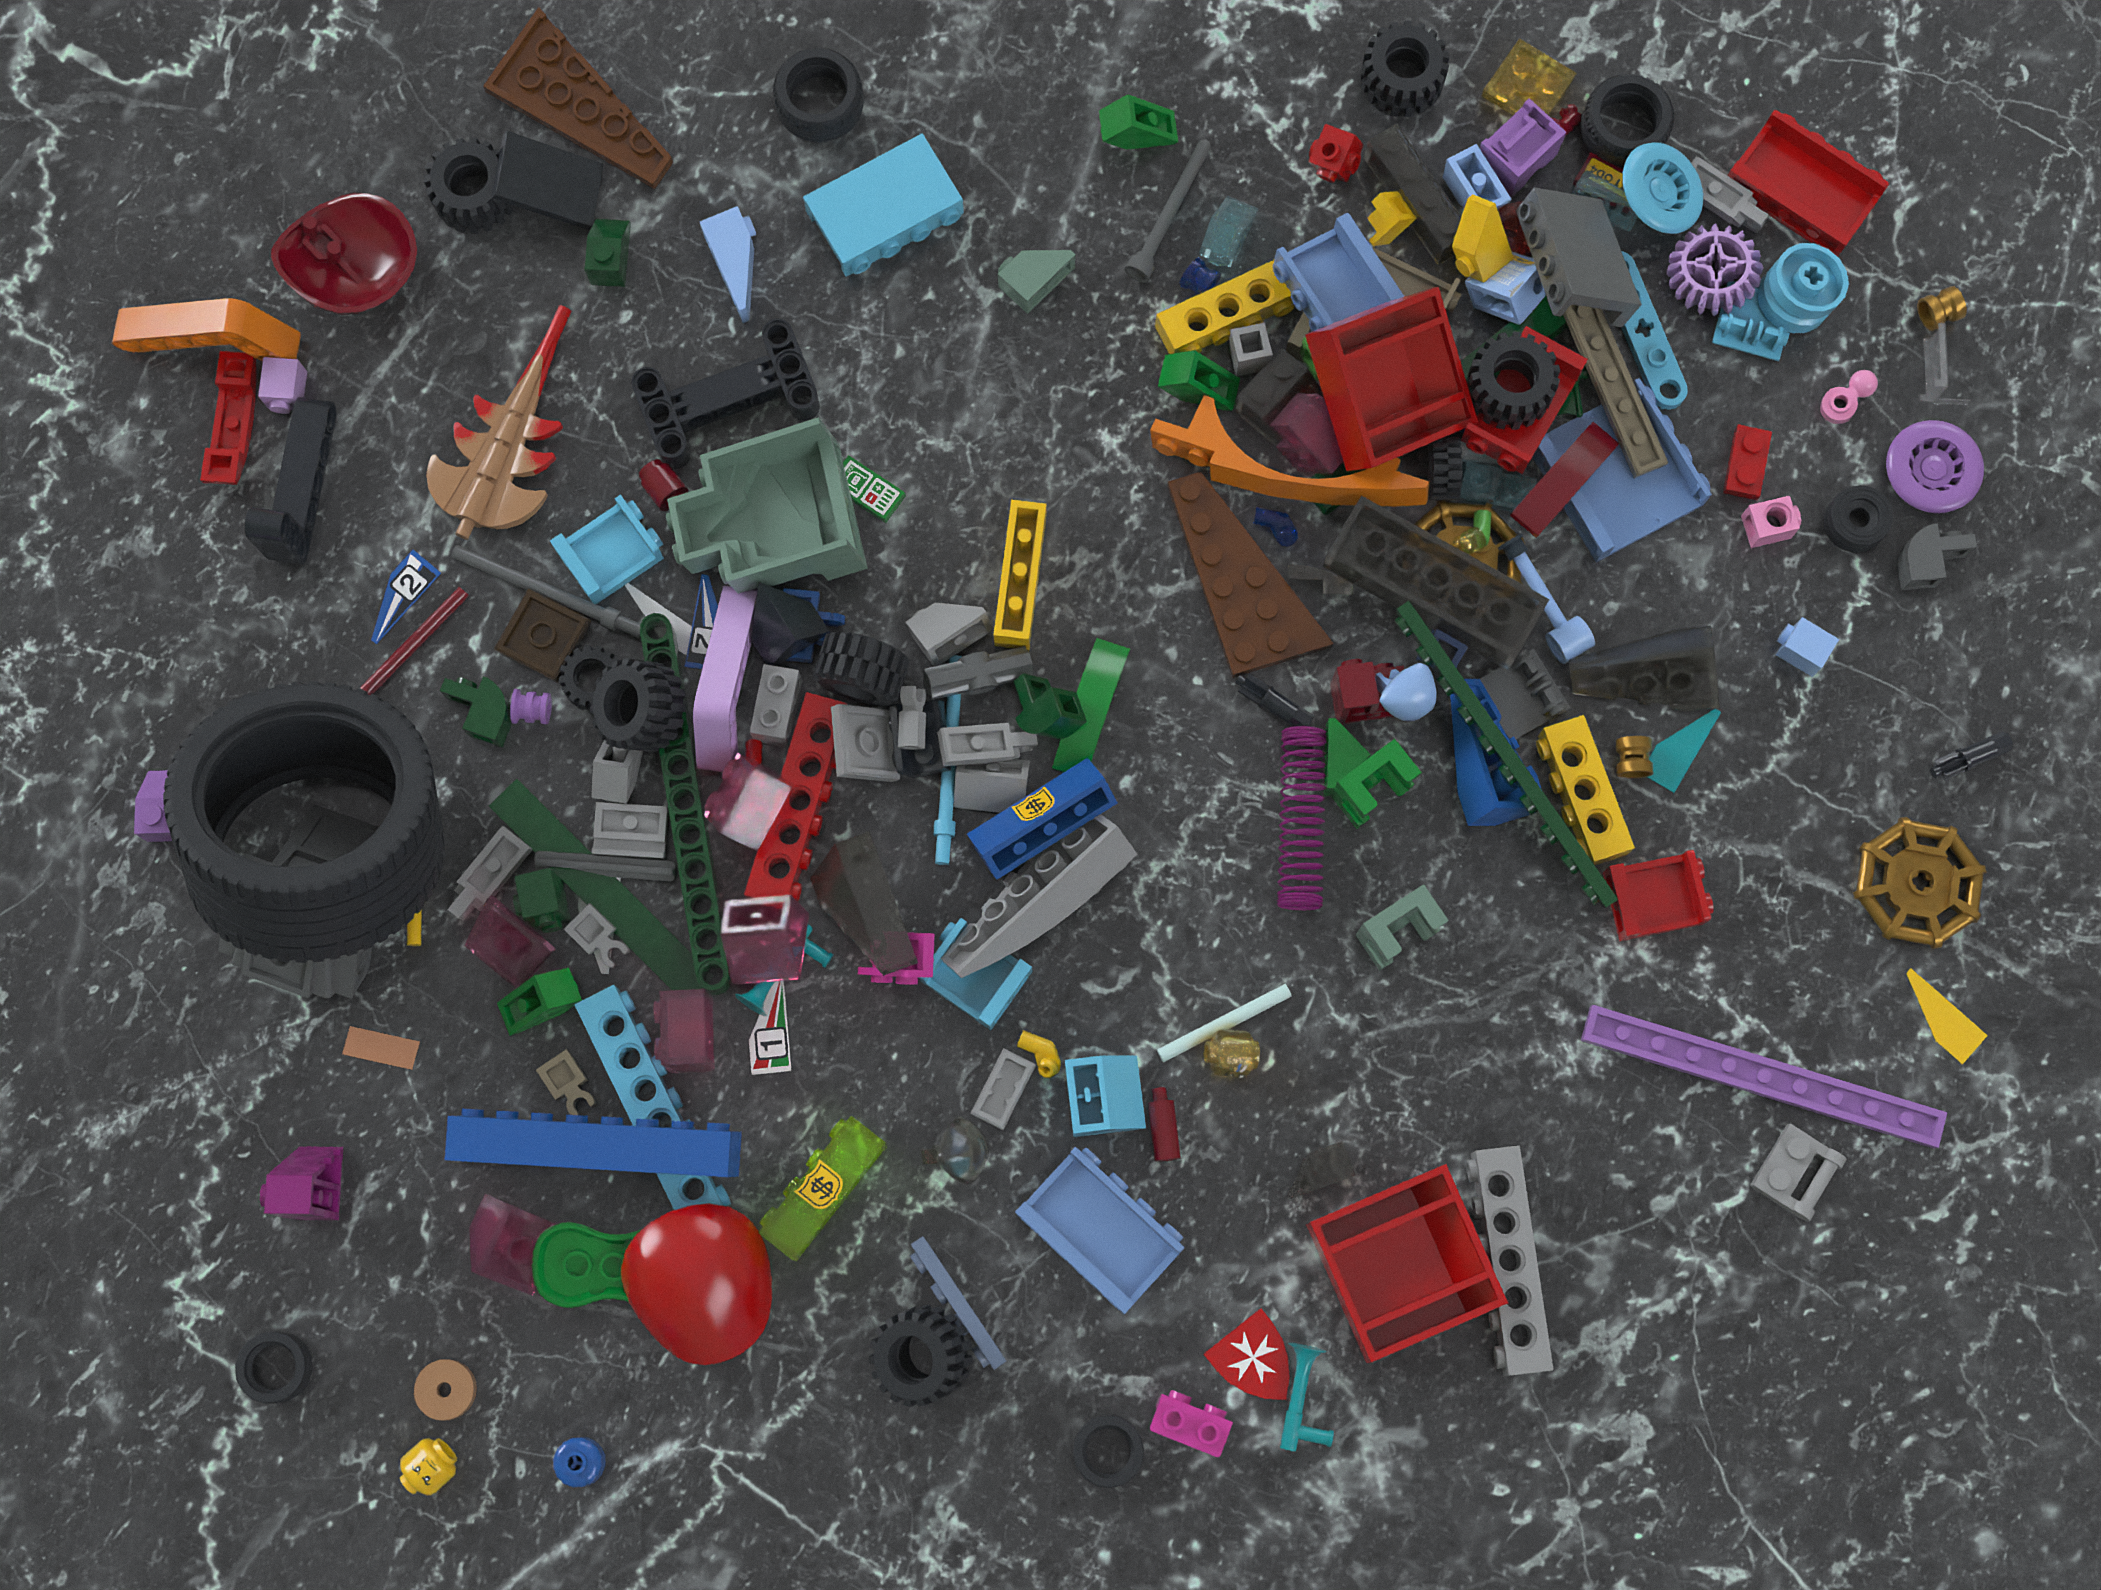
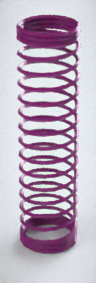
M1296 726L1285 728L1281 731V741L1284 743L1281 749L1286 753L1280 757L1281 761L1285 763L1280 768V771L1285 774L1280 779V783L1286 787L1279 791L1285 797L1279 802L1280 806L1284 808L1279 813V816L1285 820L1279 824V828L1285 832L1278 836L1284 842L1278 847L1279 851L1284 854L1278 858V862L1285 866L1277 870L1283 876L1277 883L1284 888L1277 892V906L1289 910H1316L1323 907V897L1318 894L1305 892H1321L1324 890L1322 887H1291L1281 883V881L1289 879L1320 881L1324 879L1321 875H1288L1281 872V870L1287 868L1316 870L1324 867L1319 863L1290 864L1281 860L1290 856L1300 858H1321L1324 856L1321 852L1303 851L1291 853L1282 849V847L1288 845L1303 847H1321L1324 845L1322 841L1318 840L1289 841L1282 838V836L1287 834L1318 836L1325 833L1320 829L1290 830L1282 827L1283 824L1290 822L1313 825L1325 822L1322 818L1302 817L1291 819L1283 816V813L1288 811L1300 813H1322L1325 811L1323 807L1319 806L1288 807L1283 804V802L1288 800L1302 802H1321L1325 800V797L1321 795L1289 796L1283 793L1284 790L1291 788L1304 791H1321L1326 788L1322 784L1302 783L1290 785L1283 781L1289 777L1306 780H1319L1326 777L1325 774L1319 772L1291 774L1284 771V768L1289 766L1318 769L1326 766L1321 761L1288 762L1284 760V757L1289 755L1309 758L1326 755V752L1322 750H1286L1284 748L1286 745L1323 746L1327 743V732L1317 727ZM1291 890L1301 891V892L1283 893V892L1291 891Z

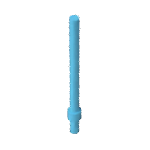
M954 655L950 658L949 663L957 662L962 656ZM961 694L947 697V727H959ZM956 765L951 766L950 771L941 772L938 820L934 821L933 834L937 837L935 864L949 865L951 838L955 837L956 822L952 821Z

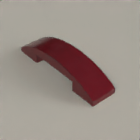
M1593 421L1514 509L1510 516L1537 538L1620 443Z

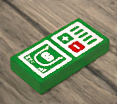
M848 455L843 464L852 502L884 523H887L906 497L905 492Z

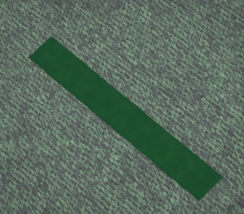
M518 779L513 781L489 805L535 853L537 851L592 854ZM550 867L586 905L592 904L616 928L614 933L685 1004L702 989L696 979L692 953L616 877L572 868ZM710 971L705 976L706 984L714 977Z

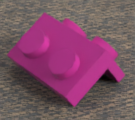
M874 931L872 967H858V974L871 975V982L893 983V977H896V984H918V977H933L934 933Z
M1174 1390L1170 1391L1169 1396L1161 1394L1156 1405L1157 1409L1150 1425V1430L1212 1456L1220 1457L1233 1422L1225 1419L1227 1412L1209 1404L1205 1405L1204 1410L1191 1406V1397Z

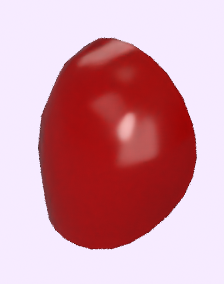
M709 1203L676 1209L645 1226L636 1234L625 1250L621 1266V1278L628 1301L650 1334L677 1358L687 1363L700 1365L721 1363L746 1351L765 1330L772 1303L770 1260L760 1232L752 1221L742 1213L728 1206Z

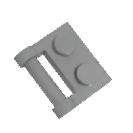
M1790 1123L1782 1131L1750 1186L1797 1217L1810 1222L1815 1214L1814 1206L1835 1171L1842 1169L1847 1159L1839 1152L1828 1148ZM1814 1156H1817L1824 1162L1803 1197L1798 1201L1791 1197V1194Z

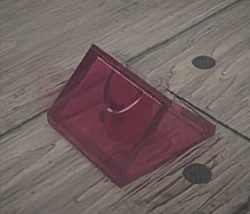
M493 895L487 898L464 945L515 989L529 980L556 949Z

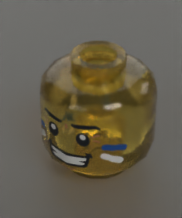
M1219 1029L1214 1033L1211 1041H1206L1204 1061L1205 1063H1210L1213 1073L1217 1076L1244 1078L1251 1073L1252 1069L1258 1067L1260 1046L1258 1041L1253 1039L1250 1032L1245 1030Z

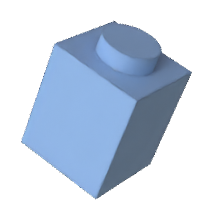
M1802 617L1794 626L1788 623L1777 640L1782 645L1776 656L1813 677L1822 669L1839 639Z

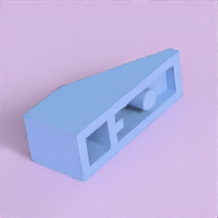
M738 206L700 221V225L740 318L745 323L750 318L754 246L751 237L755 236L756 232L750 217H742Z

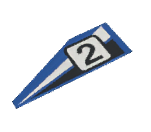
M414 550L390 574L371 639L375 644L385 636L441 574L440 571Z
M701 574L684 667L703 668L718 609L708 575Z

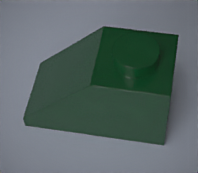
M595 220L587 237L584 268L591 285L625 287L630 220Z

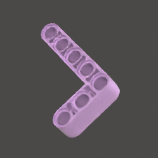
M723 586L693 708L697 769L730 773L736 766L738 754L736 706L752 643L751 634L758 589L738 594L731 586Z

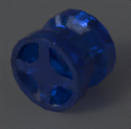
M1198 257L1188 266L1179 281V285L1184 289H1191L1195 292V296L1216 287L1222 273L1216 269L1210 270L1206 267L1205 261Z

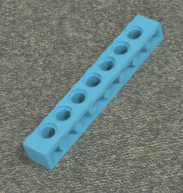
M612 985L574 1004L632 1124L636 1125V1119H657L662 1115H670L672 1121H684L678 1110L683 1106V1103L674 1086L668 1089L662 1076L667 1074L666 1068L658 1054L652 1057L646 1045L651 1042V1038L642 1022L636 1024L631 1014L636 1008L627 990L620 992L615 985ZM617 1018L623 1019L625 1024L623 1032L618 1036H609L607 1032L609 1023ZM632 1050L639 1051V1064L632 1069H626L623 1065L625 1054ZM649 1082L654 1083L656 1086L655 1096L649 1101H641L639 1098L641 1086ZM656 1173L674 1210L690 1205L707 1203L722 1206L731 1205L723 1185L721 1184L716 1187L711 1176ZM693 1180H701L704 1184L703 1195L699 1199L690 1200L686 1194L688 1184Z

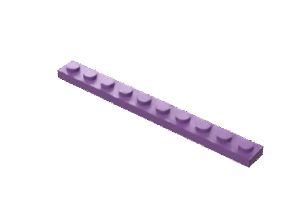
M1591 1005L1581 1037L1582 1042L1933 1149L1939 1148L1947 1112L1596 1005Z

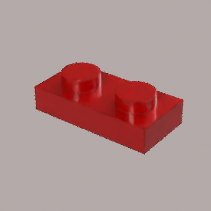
M1737 425L1731 446L1723 489L1724 494L1752 500L1759 499L1772 431Z

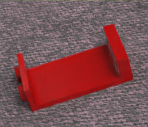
M1527 326L1521 333V337L1527 338L1528 334L1536 337L1534 342L1540 344L1542 341L1548 345L1546 352H1554L1556 356L1554 365H1559L1560 374L1558 376V379H1560L1559 386L1549 408L1540 420L1535 419L1533 425L1526 427L1522 423L1518 430H1511V425H1506L1504 430L1496 428L1498 423L1494 421L1487 424L1483 421L1485 415L1481 413L1477 416L1478 423L1472 424L1469 422L1461 438V441L1466 443V446L1472 452L1479 455L1486 454L1497 460V463L1505 470L1517 471L1521 474L1525 471L1588 360ZM1502 370L1496 379L1497 383L1509 392L1522 393L1531 389L1527 378L1515 370Z

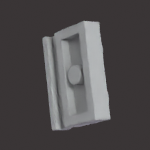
M596 802L592 854L665 860L669 820L668 807Z

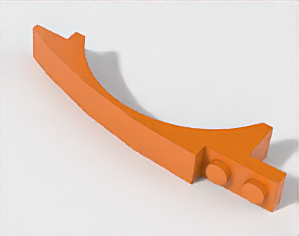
M1205 395L1188 429L1155 419L1150 429L1152 447L1160 453L1188 459L1191 463L1200 467L1209 466L1212 481L1264 495L1329 505L1414 506L1426 505L1428 500L1429 481L1398 472L1397 469L1401 460L1399 458H1394L1376 467L1351 475L1326 479L1294 477L1269 469L1250 458L1235 445L1220 422L1214 398Z

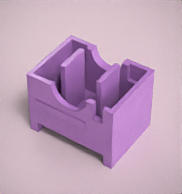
M1529 98L1524 102L1523 107L1489 139L1486 138L1481 142L1480 150L1510 198H1512L1526 185L1529 178L1539 168L1543 169L1558 154L1566 131Z

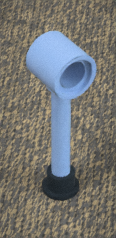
M1521 533L1499 546L1498 550L1503 549L1509 561L1514 560L1555 629L1545 635L1546 642L1555 658L1560 663L1565 664L1594 647V636L1581 617L1575 616L1568 621L1566 620L1525 553L1528 549L1521 539L1524 536Z

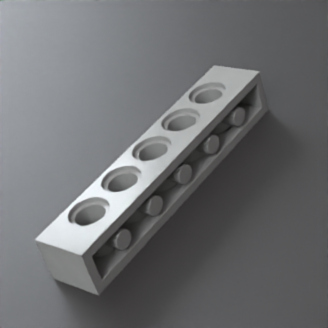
M1520 1145L1474 1151L1471 1153V1160L1466 1161L1469 1182H1475L1477 1197H1472V1210L1474 1218L1480 1219L1482 1234H1478L1504 1294L1510 1287H1513L1522 1296L1521 1305L1516 1309L1510 1308L1505 1304L1488 1312L1491 1331H1497L1499 1346H1494L1493 1349L1496 1368H1502L1503 1376L1552 1371L1554 1369ZM1491 1177H1498L1503 1180L1505 1184L1503 1196L1497 1197L1490 1193L1488 1182ZM1498 1213L1504 1214L1510 1219L1511 1228L1507 1234L1499 1233L1494 1227L1493 1221ZM1504 1250L1512 1252L1516 1257V1266L1512 1271H1506L1500 1266L1499 1256ZM1515 1325H1520L1527 1331V1341L1521 1347L1516 1346L1510 1338V1332Z

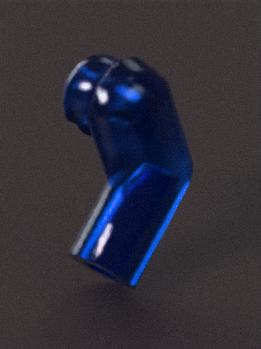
M1257 507L1253 524L1270 527L1277 542L1284 547H1289L1296 543L1298 531L1288 514Z

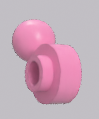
M1869 370L1857 371L1850 378L1849 388L1835 387L1827 391L1820 404L1822 416L1833 424H1842L1849 421L1857 410V398L1869 397L1876 391L1878 380L1875 374ZM1834 400H1844L1846 403V407H1836L1834 404Z

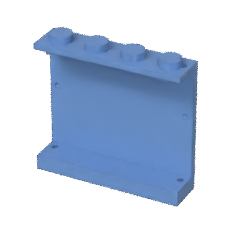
M1640 378L1634 380V384L1668 460V464L1634 478L1621 447L1618 445L1563 507L1596 563L1704 506L1712 495L1707 478L1702 473H1698L1692 463V455L1685 444H1680L1674 434V426L1667 415H1662L1656 405V397L1649 386H1644ZM1602 404L1584 413L1581 418L1577 417L1546 433L1532 457L1543 476L1593 421L1618 442Z

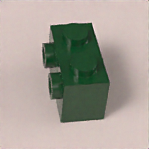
M551 868L514 876L518 894L513 895V904L517 916L522 915L524 922H528L536 930L541 929L542 933L563 929L562 924L571 922L563 880Z

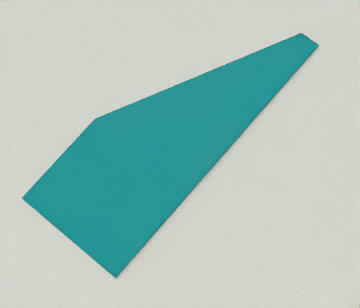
M1714 709L1657 744L1649 757V760L1653 763L1654 774L1648 776V778L1675 793L1721 712Z

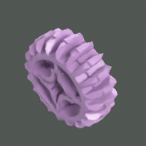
M1716 223L1712 226L1710 232H1707L1701 225L1698 228L1697 235L1688 232L1685 235V240H1679L1675 245V251L1670 254V265L1667 268V275L1670 277V289H1677L1675 293L1677 300L1686 298L1685 306L1687 309L1694 304L1697 305L1699 315L1705 311V308L1711 309L1713 316L1718 314V309L1721 307L1727 314L1732 311L1733 305L1741 309L1745 304V299L1751 300L1755 293L1754 288L1760 285L1761 278L1759 275L1762 274L1763 265L1759 262L1761 257L1760 251L1753 250V239L1743 242V231L1736 235L1731 234L1732 228L1730 225L1726 227L1724 232L1718 231L1719 228ZM1709 252L1708 255L1696 258L1695 261H1691L1697 255ZM1713 261L1715 262V269L1718 274L1717 279H1715V271H1713L1712 267ZM1739 279L1735 284L1720 289L1723 284Z

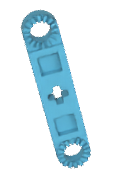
M1621 251L1642 304L1621 329L1644 383L1651 388L1656 397L1657 407L1659 406L1661 409L1667 410L1675 409L1681 405L1687 395V384L1637 266L1629 254ZM1639 323L1644 328L1650 327L1651 330L1647 337H1644L1642 333L1636 334L1635 331ZM1670 383L1669 385L1673 384V387H1676V390H1678V396L1674 399L1665 398L1660 392V386Z

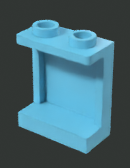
M621 495L614 498L617 503L614 507L565 539L562 533L550 540L555 551L594 604H598L664 559L659 549L664 544L652 527L648 530L643 527L639 520L644 518L639 508L633 500L626 503Z
M960 918L956 925L950 922L939 938L943 943L934 954L933 977L919 978L929 988L986 1028L992 1030L1032 974V966L1022 959L1017 960L1012 955H1008L987 967L960 978L941 960L968 926L967 921Z

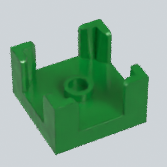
M1393 739L1338 780L1331 797L1355 828L1358 829L1369 821V812L1377 806V801L1369 793L1370 789L1384 779L1398 797H1401L1413 788L1414 782L1412 780L1419 777L1422 772L1399 743Z

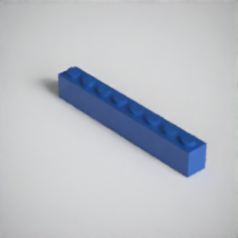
M462 1109L461 1116H448L445 1160L714 1177L739 1176L742 1131H730L729 1123H707V1129H694L693 1121H672L671 1127H658V1119H636V1125H623L622 1117H601V1123H588L587 1115H566V1121H553L552 1113H531V1119H518L519 1112L496 1111V1117H484V1110Z

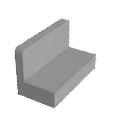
M1013 759L1004 762L957 765L954 807L1001 813L1026 797L1030 761Z

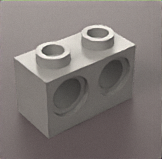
M763 665L750 728V734L753 739L759 740L763 744L789 748L803 681L799 670Z

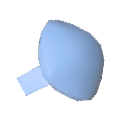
M1417 663L1401 672L1393 669L1390 672L1389 679L1384 677L1382 673L1375 675L1377 689L1382 694L1379 701L1384 709L1394 717L1403 721H1415L1433 710L1437 691L1432 673L1427 665Z

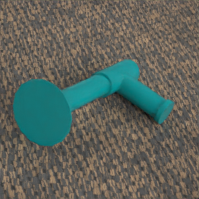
M800 920L779 949L780 952L759 982L747 993L742 995L735 994V997L754 1012L766 1016L764 1012L765 998L770 988L799 949L821 963L823 967L829 964L834 954L827 952L807 939L813 928Z
M1288 1343L1296 1353L1297 1363L1280 1448L1296 1451L1298 1439L1331 1447L1334 1435L1333 1430L1327 1431L1301 1425L1302 1411L1312 1365L1316 1357L1327 1351L1308 1345Z

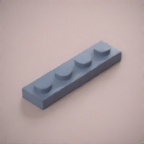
M922 1236L913 1242L911 1246L915 1252L910 1255L912 1261L921 1274L927 1270L936 1282L930 1286L942 1305L949 1301L957 1313L955 1316L958 1319L955 1324L958 1327L964 1325L967 1332L963 1336L970 1333L975 1340L977 1346L972 1348V1351L982 1366L985 1368L990 1364L996 1370L1006 1363V1359L926 1239Z

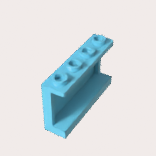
M923 133L803 197L807 214L812 222L816 221L838 258L845 276L852 273L860 274L866 271L871 266V263L882 257L889 258L894 256L901 250L902 246L912 241H922L930 235L932 230L941 225L949 226L955 223L964 213L962 197Z

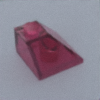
M485 1194L469 1227L471 1272L533 1296L536 1291L532 1273V1257L535 1244L539 1236L546 1229L556 1224Z

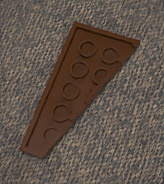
M538 7L483 85L485 92L651 188L656 189L673 164L672 157L647 128L640 124L633 116L632 111L618 99L609 85L587 60L572 47L564 34L550 22L546 14Z
M1202 472L1168 481L1167 487L1232 678L1333 647L1334 643Z

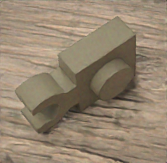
M567 1049L536 1069L556 1101L561 1100L565 1096L567 1097L566 1107L571 1115H580L576 1110V1103L580 1099H586L592 1108L597 1106L595 1098L590 1093L581 1090L580 1086L586 1083L588 1079Z

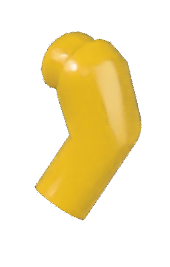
M1023 1030L1017 1047L1034 1053L1039 1074L1044 1078H1052L1060 1071L1061 1061L1055 1044L1048 1039Z

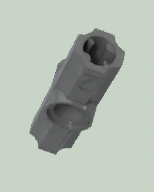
M1025 646L993 654L981 651L963 656L957 662L924 669L922 671L923 684L930 700L967 692V695H976L991 691L1000 684L1014 682L1022 673L1033 675V663L1030 653Z

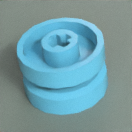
M1800 243L1789 247L1761 279L1757 290L1759 307L1765 317L1777 328L1784 327V330L1790 333H1806L1814 330L1845 298L1849 286L1847 271L1841 260L1825 247L1815 243Z

